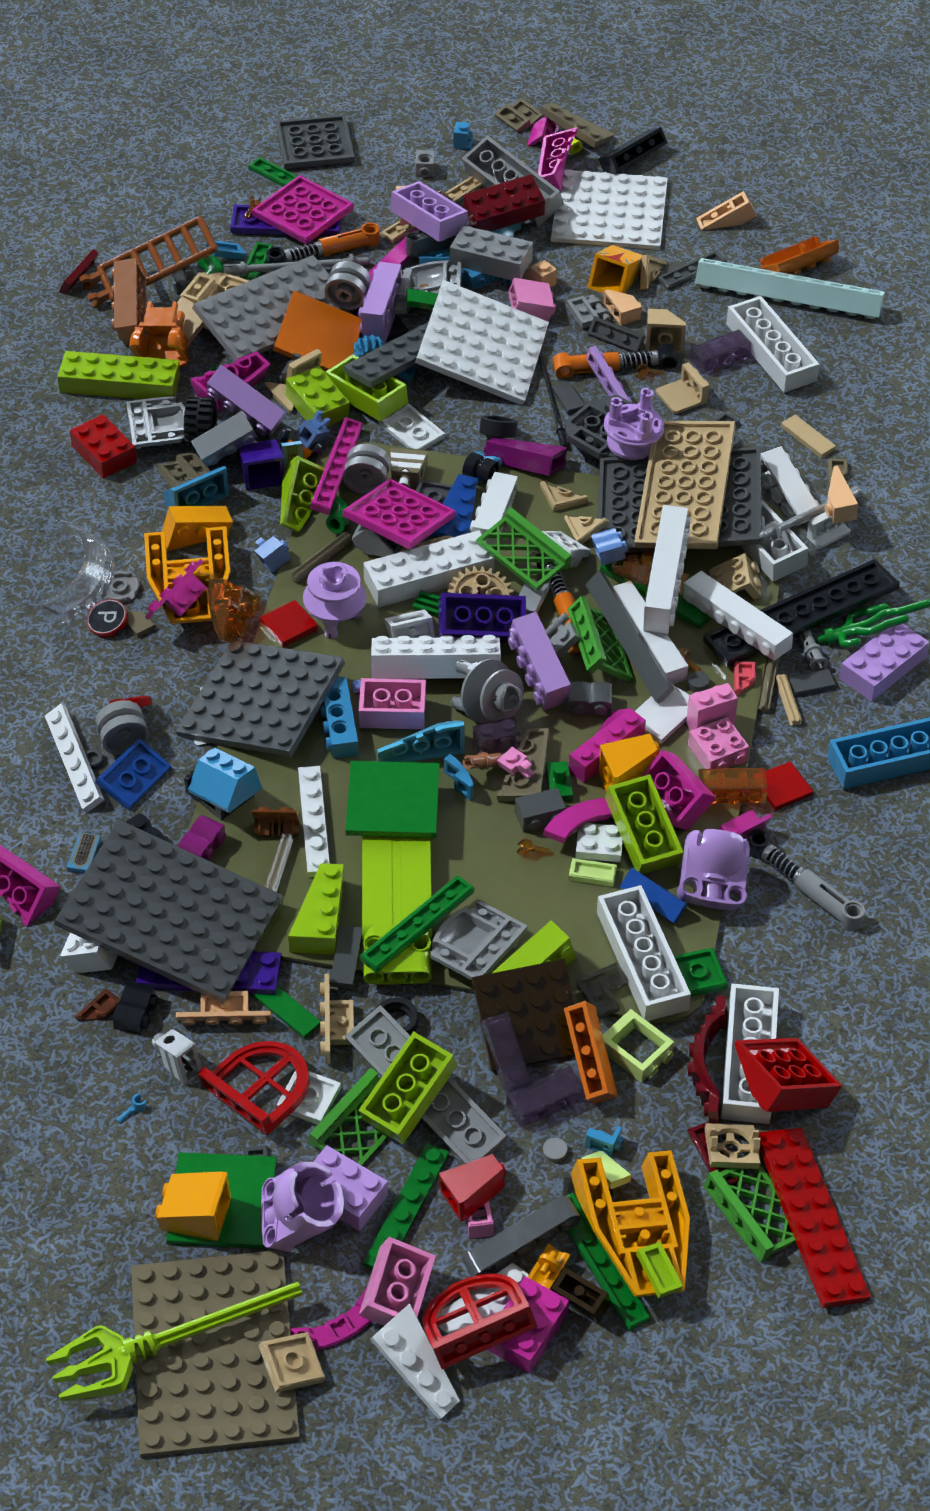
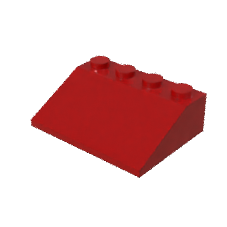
M798 1038L736 1040L734 1043L751 1094L758 1101V1105L767 1112L828 1108L842 1087L839 1081Z

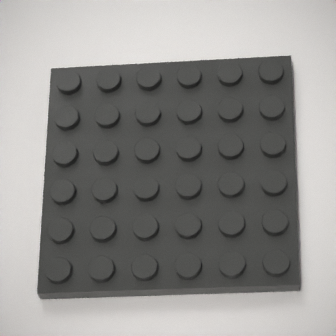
M231 640L177 728L176 734L179 737L292 757L342 670L345 661L343 657Z

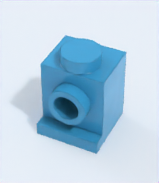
M456 122L453 132V148L471 150L474 138L473 131L470 130V123Z

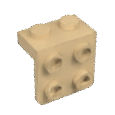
M688 362L682 364L681 379L657 388L656 394L672 413L678 414L707 403L710 386L708 381L702 378L698 370Z
M746 553L709 570L711 578L733 593L745 589L753 600L761 598L760 588H762V583L758 577L760 570L755 561L752 562Z

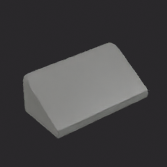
M526 583L524 584L519 596H526V615L533 612L538 613L551 586L549 583H546L537 591Z

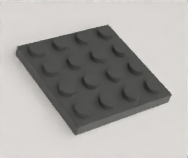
M345 114L276 121L284 169L355 163Z

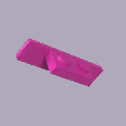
M200 559L196 564L192 561L184 570L187 573L184 576L179 574L172 582L174 587L172 589L167 587L159 595L162 599L159 602L154 600L147 608L149 613L145 618L148 620L164 603L180 617L207 589L193 575L204 561Z

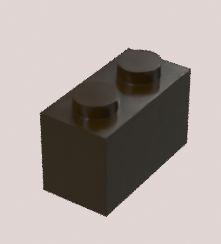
M566 1267L551 1288L553 1292L569 1300V1307L597 1324L612 1303L608 1292Z

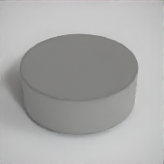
M559 1138L548 1139L543 1145V1156L549 1162H561L567 1156V1144Z

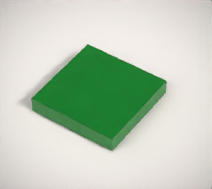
M713 947L674 956L691 993V997L727 989L728 983Z

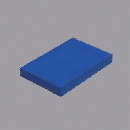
M138 738L96 779L95 783L124 808L130 810L172 766Z

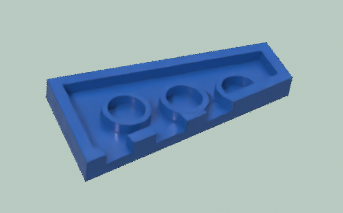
M458 474L443 502V505L456 511L455 518L429 536L442 537L449 535L457 537L470 533L478 478Z

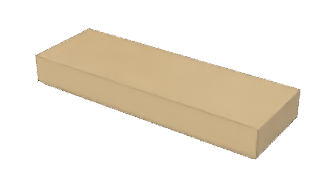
M796 414L781 422V428L818 457L823 458L836 450V445Z

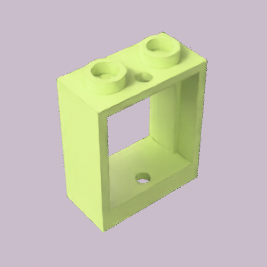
M632 1009L603 1034L608 1057L641 1083L647 1077L649 1079L653 1078L658 1071V1067L662 1063H669L674 1056V1041ZM634 1028L660 1047L644 1063L639 1062L617 1045Z

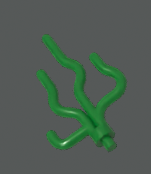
M926 599L898 608H889L888 604L883 603L873 607L855 609L846 615L843 626L836 629L832 627L824 629L825 634L817 636L819 644L827 642L828 645H833L839 640V644L843 648L857 647L861 644L860 638L847 640V638L855 635L871 636L888 628L907 623L909 617L905 614L929 608L930 600ZM873 615L867 620L857 623L853 622L857 617ZM891 616H898V617L891 618V619L885 620V621H883V622L877 624L879 621H881V620L884 619V618L891 617Z

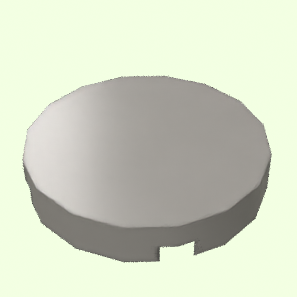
M124 571L108 574V577L105 579L103 577L100 580L98 586L103 600H118L122 604L134 600L140 591L137 577L135 578L131 573Z

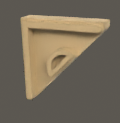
M642 255L640 290L648 289L649 283L655 280L660 273L661 267L667 264L666 261L649 255Z
M265 382V388L283 405L289 414H292L294 404L285 396L286 384Z
M545 481L540 482V488L553 512L588 503L587 495L579 496L573 494L571 490L559 486L555 488L546 485Z
M567 515L564 517L575 540L581 544L589 540L592 534L598 533L610 524L606 518L594 519L593 517H569Z

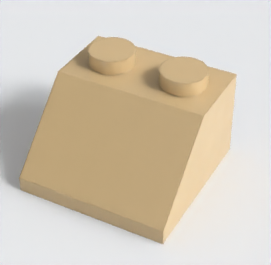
M648 309L645 351H656L660 345L668 343L674 346L676 353H684L686 323L667 309Z

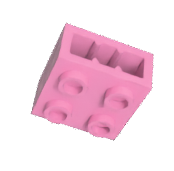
M513 278L508 292L511 307L549 322L551 315L555 313L556 305L553 303V292L550 289L549 283Z
M729 683L717 685L689 695L686 725L690 731L728 717L732 724L735 725L738 697Z
M728 717L689 731L688 746L709 775L723 772L727 768L741 765L748 760L749 745Z

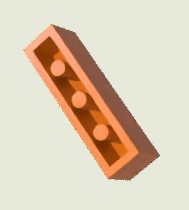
M583 1001L564 1008L586 1100L596 1104L617 1098L618 1094L596 1007L587 1001Z

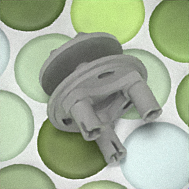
M461 659L460 662L458 661L455 664V670L467 676L462 685L461 697L454 696L451 700L452 707L465 712L471 720L479 723L490 721L503 723L510 720L517 713L524 695L523 683L517 673L509 670L503 662L496 659H486L479 663H471Z

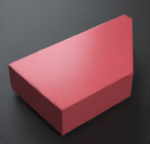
M736 661L734 663V693L738 696L756 682V662Z

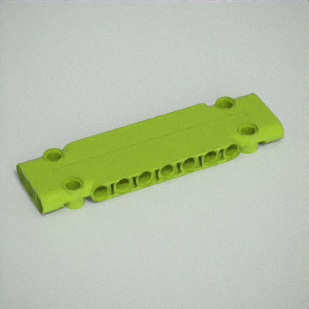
M362 836V941H364L363 949L366 951L431 897L430 838ZM432 928L378 973H375L364 964V981L374 985L423 984L429 982L432 978L430 958Z

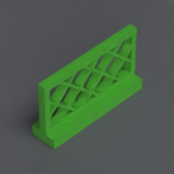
M512 507L505 512V516L476 539V543L535 591L539 590L561 570L565 572L570 567L571 554ZM506 525L511 529V533H499V529ZM497 538V545H488L485 540ZM499 538H511L512 545H500ZM514 538L524 539L526 545H514ZM500 550H512V557H503L500 554ZM514 550H526L527 557H515ZM529 550L539 551L541 557H529ZM515 562H527V569H518L515 566ZM529 562H541L542 569H530ZM544 562H552L556 567L554 569H544ZM530 574H542V579L536 583L530 578Z
M580 596L567 610L572 624L575 625L581 637L578 645L586 670L594 673L599 669L629 682L633 677L621 643L603 613L590 607L587 598Z
M370 1068L312 1130L308 1139L310 1146L315 1149L319 1148L322 1151L329 1139L340 1138L341 1149L334 1150L344 1156L345 1154L359 1153L358 1164L364 1165L389 1137L373 1127V1131L359 1130L358 1121H363L361 1116H358L357 1108L365 1102V1099L379 1082L378 1072ZM344 1122H355L356 1132H342V1124ZM374 1136L375 1144L372 1147H361L360 1137ZM357 1137L358 1148H344L343 1138Z
M761 1165L759 1169H753L757 1174V1178L744 1175V1170L747 1168H728L722 1172L718 1170L710 1172L704 1184V1189L760 1263L769 1259L770 1255L796 1244L793 1233L787 1232L788 1221L786 1216L772 1212L773 1205L782 1206L771 1178ZM725 1178H739L737 1187L728 1185ZM742 1181L754 1184V1192L741 1189ZM759 1186L768 1188L772 1193L771 1197L758 1194ZM739 1195L752 1198V1205L743 1204L739 1199ZM756 1200L769 1203V1210L756 1208ZM753 1214L766 1217V1225L757 1223L753 1218ZM770 1219L783 1222V1230L770 1227ZM768 1233L780 1236L781 1242L773 1245L767 1237Z

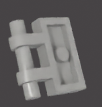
M594 294L589 296V300L584 296L567 300V308L582 329L590 327L594 316L609 322L611 321L609 311L602 306V301Z
M565 612L560 617L557 616L553 619L552 624L545 629L558 659L581 639L574 624L571 622L565 624L570 619L569 615Z

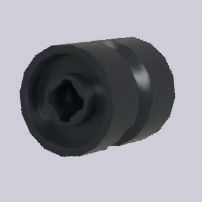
M471 452L464 462L462 475L478 478V482L487 485L488 479H492L494 472L499 471V462L490 458L484 459L483 455Z

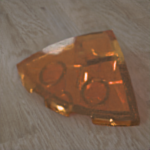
M655 551L644 552L642 557L633 554L625 556L626 559H623L621 563L619 561L612 563V572L632 582L648 586Z
M209 579V609L214 629L220 641L235 642L236 638H243L249 629L247 621L255 617L259 607L260 596L243 585H233L225 579Z

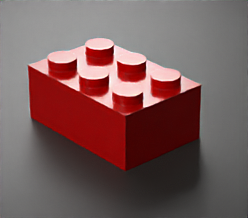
M104 414L70 430L72 447L103 479L137 462L135 446Z

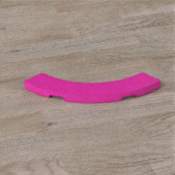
M599 798L584 801L563 810L549 822L544 829L543 836L565 843L567 838L579 829L582 824L613 817L606 799Z
M367 1287L347 1313H343L325 1322V1325L315 1328H290V1334L296 1335L309 1332L315 1351L336 1346L356 1336L373 1322L359 1316Z

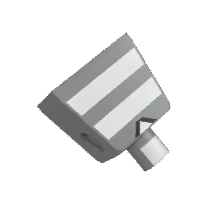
M174 1029L164 1035L158 1033L153 1037L152 1045L156 1048L159 1062L184 1086L198 1076L197 1072L202 1069L194 1042ZM182 1059L193 1068L188 1074V1071L184 1068L186 1064L182 1062Z

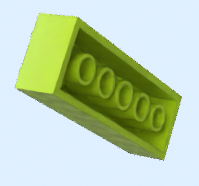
M65 351L57 378L60 393L150 399L166 396L175 397L181 373L179 360Z

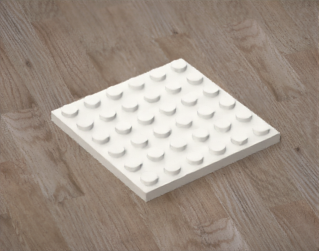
M564 170L562 190L560 191L564 204L554 213L551 242L599 246L615 245L625 248L660 250L668 178Z
M443 280L415 363L523 405L549 322Z

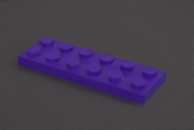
M234 204L230 225L231 233L288 235L253 216L251 210L258 205ZM342 218L319 236L340 234Z
M253 951L231 991H248L249 994L276 995L282 954L278 952ZM141 965L139 966L136 983L152 986L159 990L194 991Z

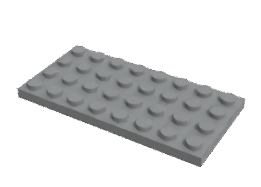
M312 255L193 304L192 309L236 362L237 359L257 351L260 354L274 347L294 290L333 307L336 306L330 303L325 296L324 289L329 274ZM336 307V308H338V309H340V310H343V311H345V312H348V313H350V314L353 313V312H355V311L357 310V309L346 310V309H341V308H339V307Z

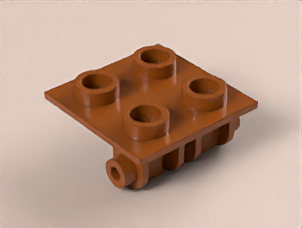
M258 807L257 810H252L255 824H258L254 825V834L270 836V824H272L271 835L274 836L275 824H278V836L281 837L283 824V834H290L292 837L299 835V826H295V824H300L297 810H293L290 807H282L280 810Z

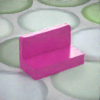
M544 116L533 124L527 145L532 147L539 141L543 144L544 136L557 133L559 125Z
M750 810L722 824L718 830L737 833L743 839H748L750 831L764 829L772 819V816L768 814L759 819L755 812Z

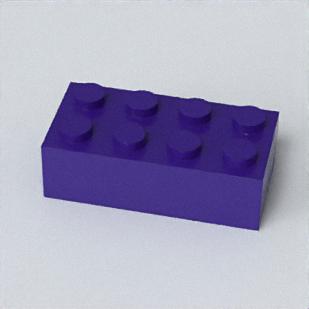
M441 593L439 598L438 638L444 635L452 637H462L464 635L483 637L485 635L500 637V643H508L512 620L526 615V596Z

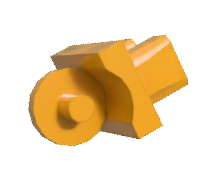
M548 1244L527 1278L551 1290L570 1260V1254L561 1252Z

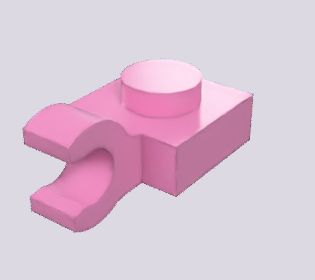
M511 747L497 759L498 765L512 775L520 772L529 779L535 773L530 769L532 764L529 762L528 757L514 747Z

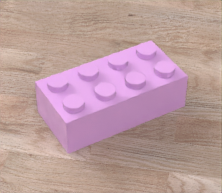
M420 181L391 192V212L438 242L457 235L463 225L467 226V210Z
M379 262L377 269L373 270V280L368 284V293L364 295L363 307L359 308L358 317L361 319L360 333H363V338L365 335L369 337L373 334L375 337L380 336L382 341L386 343L396 315L395 306L398 300L397 292L402 280L401 264Z
M223 365L218 367L207 382L206 391L210 398H214L216 402L218 400L224 404L223 407L230 413L243 411L249 423L256 427L255 431L263 437L266 435L271 437L284 419V410Z
M537 612L513 619L511 629H509L510 637L508 638V644L511 650H515L517 654L518 666L523 668L526 673L525 680L529 687L532 686L534 690L533 697L536 704H540L544 711L566 703L571 684Z
M904 624L888 628L880 632L842 662L839 679L872 702L927 657L929 641Z

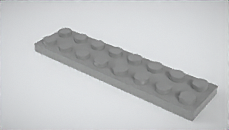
M381 1005L345 1035L346 1040L381 1077L410 1037ZM449 1077L421 1118L464 1164L490 1155L508 1139L507 1135L451 1077Z

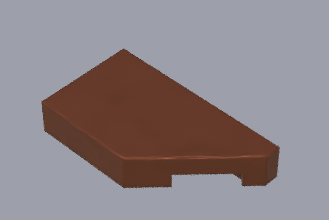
M105 989L75 1016V1019L77 1021L107 1019L115 1012L120 998Z

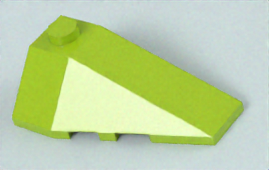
M296 456L286 465L282 481L281 526L297 533L301 530L313 511L309 508L325 469L324 467L300 456Z

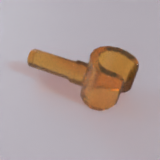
M254 196L250 197V207L245 213L244 218L247 219L250 216L251 210L261 203V198L254 200Z
M640 364L635 370L639 372L636 375L639 379L644 378L646 374H663V370L649 369L645 364Z
M681 647L679 652L686 663L695 671H701V668L688 658L690 651Z
M528 838L521 840L517 844L523 846L517 850V853L522 856L529 851L545 854L550 852L548 848L533 845L532 841Z

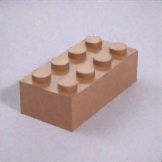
M136 258L114 261V269L111 270L114 286L111 287L114 302H112V311L114 313L112 327L114 331L116 330L119 340H122L125 346L129 345L135 327H139V323L144 322L147 308L146 276ZM144 328L143 335L146 338L147 330Z

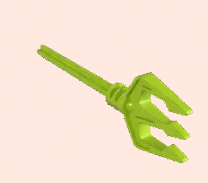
M299 1282L289 1284L157 1334L146 1331L144 1336L138 1334L135 1336V1339H124L123 1336L105 1326H96L47 1357L46 1362L47 1365L68 1362L72 1354L99 1345L103 1350L78 1365L66 1367L52 1377L53 1382L74 1381L79 1376L111 1371L112 1376L86 1387L75 1384L59 1394V1400L63 1402L122 1393L127 1388L134 1368L133 1364L138 1363V1359L146 1360L148 1355L152 1357L157 1356L158 1350L162 1347L302 1296Z

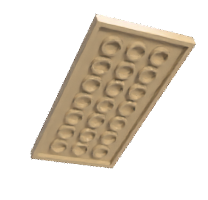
M663 421L664 432L661 438L651 444L634 541L635 548H655L663 505L688 508L687 516L691 517L687 549H717L736 427L735 421Z

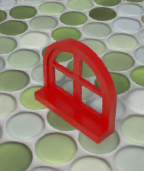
M262 1041L246 1045L229 1055L213 1071L204 1066L197 1072L202 1086L266 1135L271 1133L298 1108L306 1097L310 1084L309 1071L302 1055L293 1047L275 1041ZM262 1055L281 1057L265 1074L247 1061ZM290 1063L295 1068L297 1077L292 1093L272 1080ZM240 1064L259 1077L242 1094L223 1081ZM267 1084L287 1098L270 1114H267L250 1101Z
M502 1274L476 1275L452 1284L441 1291L429 1303L422 1319L424 1330L441 1369H445L538 1327L518 1283L514 1279ZM482 1288L500 1289V1291L475 1302L469 1293L470 1291ZM461 1295L465 1306L439 1317L441 1311L452 1300ZM509 1295L514 1304L513 1306L482 1319L477 1308ZM469 1312L474 1322L473 1324L444 1337L441 1336L437 1326Z

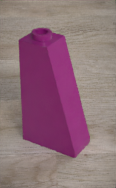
M494 437L486 442L484 453L486 457H500L502 465L550 476L565 467L568 448Z

